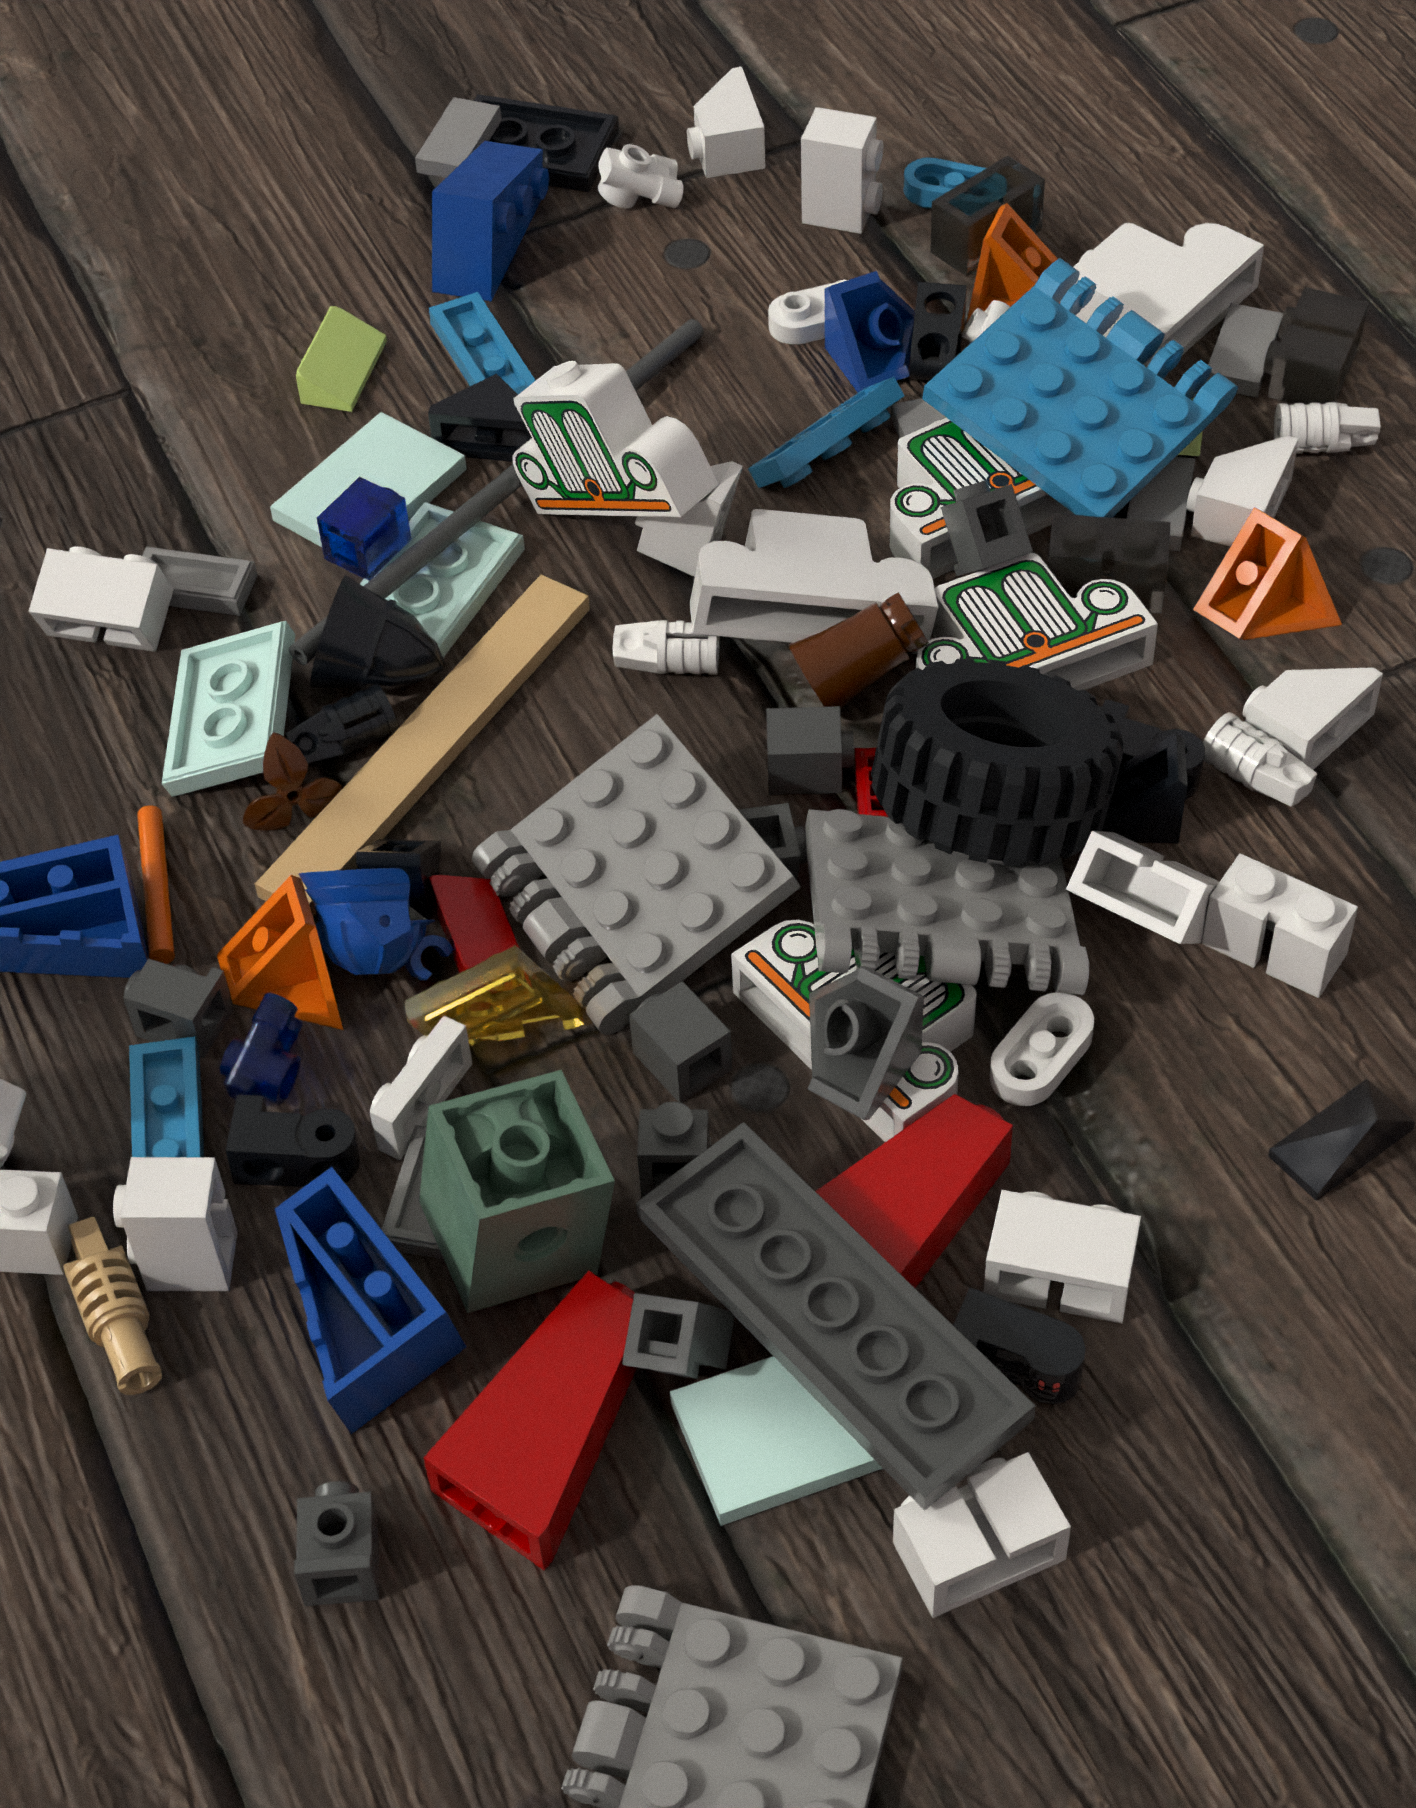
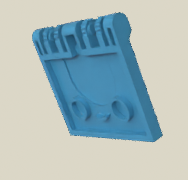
M1059 258L1043 271L1036 284L924 385L922 399L1096 531H1099L1230 404L1237 393L1238 386L1220 373H1216L1207 381L1212 368L1202 360L1198 361L1183 374L1175 388L1167 383L1163 378L1177 366L1184 352V347L1174 340L1170 341L1155 354L1149 365L1145 367L1143 364L1158 350L1165 333L1133 310L1127 312L1115 323L1122 313L1124 304L1114 296L1109 297L1108 300H1105L1104 303L1096 308L1087 323L1082 321L1076 315L1090 302L1097 284L1086 276L1078 280L1080 272ZM1113 324H1115L1109 332V334L1107 335V337H1104L1103 334H1105L1107 330L1111 328ZM1197 391H1199V392L1197 393V395L1195 396V398H1194L1193 400H1191V398L1195 395V393H1196Z

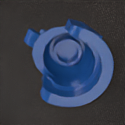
M400 868L334 870L298 874L307 888L305 891L315 903L314 908L318 917L316 928L321 947L334 964L354 975L394 973L406 965L408 972L413 977L419 980H427L432 975V972L424 968L421 963L423 950L431 946L437 950L441 957H448L454 950L449 941L441 936H425L426 926L435 922V920H410V880L407 873Z

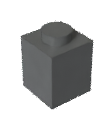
M840 706L766 708L769 795L842 793V768H854L853 731H841Z
M683 981L663 994H654L648 997L639 1005L636 1011L629 1014L633 1054L678 1102L682 1103L732 1070L731 1031Z

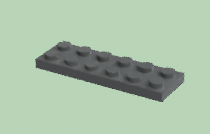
M744 1122L636 1202L638 1218L924 1511L1035 1419V1405Z

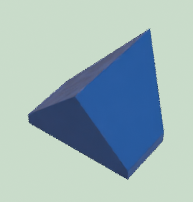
M877 271L824 288L825 349L857 393L865 387L891 377H895L896 381L909 377L908 369L911 360L915 310L879 278Z

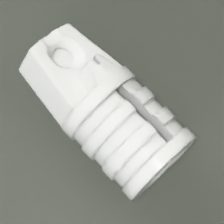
M1326 402L1325 404L1294 403V405L1278 403L1274 419V439L1284 436L1299 438L1296 454H1302L1303 452L1337 453L1350 451L1351 447L1374 445L1381 428L1379 409L1348 407L1347 404Z
M659 620L616 625L613 635L614 664L616 667L658 674L675 672V674L692 673L701 675V673H709V675H718L720 636L693 634L692 622L678 620L676 622Z
M1231 712L1224 714L1215 722L1203 741L1205 747L1204 761L1210 765L1213 764L1219 771L1227 773L1235 781L1242 782L1251 791H1257L1292 807L1304 797H1307L1313 789L1317 776L1314 770L1286 750L1281 742L1269 738L1266 733L1256 730L1254 726L1246 721H1241L1238 716Z

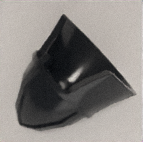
M344 575L330 607L320 637L311 672L310 687H339L367 690L368 687L379 684L382 690H394L422 682L443 671L445 661L437 642L428 634L413 614L398 606L395 600L390 599L388 601Z

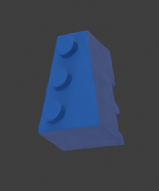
M484 141L432 191V292L460 297L478 292L483 300L492 302L541 200L547 194L549 172L547 168H543V149Z
M119 835L0 862V972L130 978L135 971L143 968L149 959L132 874Z
M331 1167L277 1206L275 1212L294 1281L300 1290L305 1308L309 1336L316 1348L324 1377L322 1383L327 1401L352 1434L467 1346L440 1303L333 1167Z

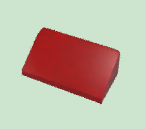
M450 875L429 876L432 903L445 937L454 949L452 955L468 996L471 997L530 979L528 968L500 899L489 883L491 879Z

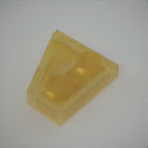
M516 945L501 953L494 954L487 960L447 980L440 981L431 988L404 1001L407 1022L423 1035L428 1036L440 1019L446 1016L466 1025L469 1046H474L479 1042L487 1040L504 1041L525 1037L523 1024L561 1018L564 1030L577 1028L584 1024L581 1006L577 1000Z

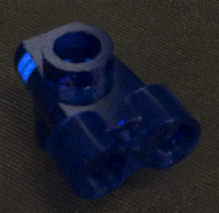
M265 993L252 1018L253 1024L245 1041L235 1038L227 1047L222 1058L220 1073L226 1076L224 1086L231 1098L236 1100L237 1095L264 1096L265 1100L281 1105L291 1093L300 1071L301 1058L290 1053V1050L303 1024L295 1017L298 1011L297 1007L284 997L273 993Z

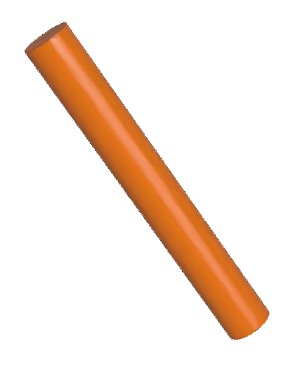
M149 805L140 808L137 812L149 959L168 964L174 960L175 953L163 818L160 808Z

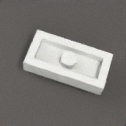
M443 1016L428 1036L423 1035L415 1042L409 1053L407 1064L392 1084L386 1083L378 1090L370 1108V1117L378 1150L401 1160L407 1152L415 1125L426 1127L428 1106L445 1101L471 1067L472 1058L466 1025Z

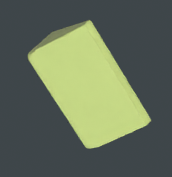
M330 306L296 372L301 404L352 412L387 343L386 335L347 311L336 306Z

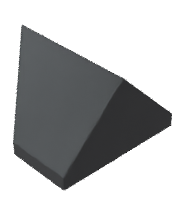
M861 966L858 970L810 992L812 1079L808 1090L863 1120H869L922 1053L924 996L867 966Z

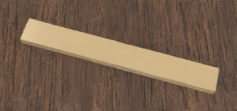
M540 575L255 883L258 897L267 901L290 875L300 878L299 873L357 869L356 852L379 839L385 838L590 610L589 596L544 575ZM305 891L312 915L314 916L316 914L315 903Z

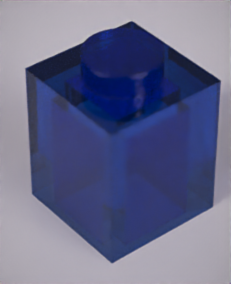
M360 476L316 518L324 559L369 581L412 539L405 498L390 488L381 487Z

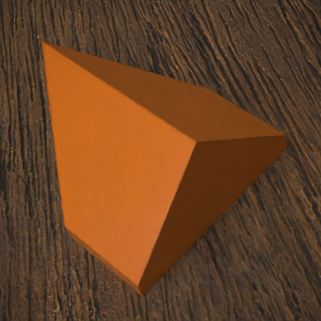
M1008 203L999 207L983 240L967 321L977 308L985 311L993 300L1002 301L1011 307L1036 284L1043 271L1058 259Z
M1256 507L1253 508L1193 609L1242 640L1342 625L1306 537Z
M290 875L218 952L217 958L220 969L224 971L233 1004L343 1030L317 928L302 880L299 877Z

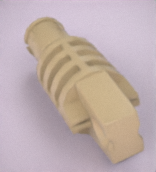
M95 1217L71 1223L68 1227L72 1237V1248L77 1260L66 1263L63 1267L88 1336L98 1346L105 1348L121 1393L135 1395L148 1391L159 1383L162 1373L145 1334L150 1314L124 1248L121 1245L108 1250Z

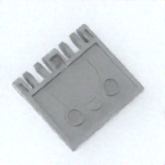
M658 714L639 727L512 829L493 833L474 850L472 855V862L485 879H491L489 883L498 896L508 898L518 893L510 903V913L517 922L523 923V930L546 961L555 963L552 967L555 969L554 971L558 977L564 980V982H572V980H578L579 977L584 976L585 972H589L588 976L582 977V980L577 982L578 985L574 988L575 992L573 995L580 1006L586 1009V1014L604 1035L614 1034L630 1023L629 1014L636 1011L645 999L654 994H663L682 982L801 887L791 872ZM543 874L547 877V879L536 880ZM607 957L612 961V963L598 965Z
M808 809L805 824V840L819 971L847 973L850 966L851 951L854 949L856 970L861 966H867L875 971L879 963L880 952L895 953L898 978L915 979L918 972L919 958L924 956L928 981L976 985L979 978L981 961H984L988 986L1005 988L1011 974V964L1024 965L1028 986L1031 990L1046 991L1052 976L1055 992L1080 995L1085 993L1089 979V960L1086 947L1080 946L1068 890H1066L1067 882L1061 856L1053 863L1037 865L1034 861H1025L1022 866H1006L1003 864V861L990 859L983 863L968 860L969 855L955 851L952 854H948L935 849L933 842L927 839L917 840L906 832L903 823L895 824L889 817L856 814L844 809L831 811Z
M632 1585L625 1588L616 1614V1621L621 1626L617 1625L616 1628H612L607 1647H610L609 1650L621 1658L660 1668L661 1672L657 1685H654L640 1675L624 1673L619 1670L603 1669V1671L598 1672L593 1690L596 1691L595 1694L607 1700V1702L591 1701L588 1703L572 1752V1758L575 1762L597 1772H590L587 1769L582 1770L580 1768L567 1770L561 1790H564L563 1793L578 1802L592 1804L599 1808L868 1807L902 1673L903 1657L682 1603L667 1592L644 1586ZM635 1710L647 1712V1717H644ZM610 1775L627 1779L626 1785L619 1782Z

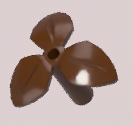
M273 732L268 739L264 752L263 773L264 779L270 785L276 787V794L255 798L244 811L242 822L245 827L253 830H277L290 824L292 807L297 804L308 817H317L343 789V786L337 781L326 777H321L306 785L301 784L308 770V763L304 755L286 737Z

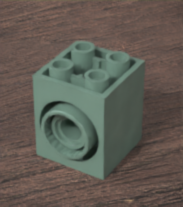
M562 1070L429 1105L419 1203L467 1313L578 1281L588 1270L597 1275L615 1180Z

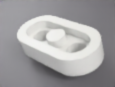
M839 280L835 283L801 291L788 292L774 299L768 309L770 334L776 340L791 345L825 339L824 288L847 280Z
M1055 992L1038 998L992 1054L990 1083L994 1092L1004 1101L1018 1106H1031L1046 1100L1091 1045L1094 1015L1089 1005L1081 998L1069 993ZM1060 1031L1068 1036L1055 1037L1052 1032ZM1018 1075H1025L1032 1079L1022 1080L1015 1077Z

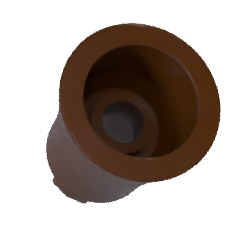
M898 592L882 602L880 607L875 602L850 618L820 633L789 644V648L823 706H840V709H842L861 691L889 671L909 660L908 653L921 649L929 642Z

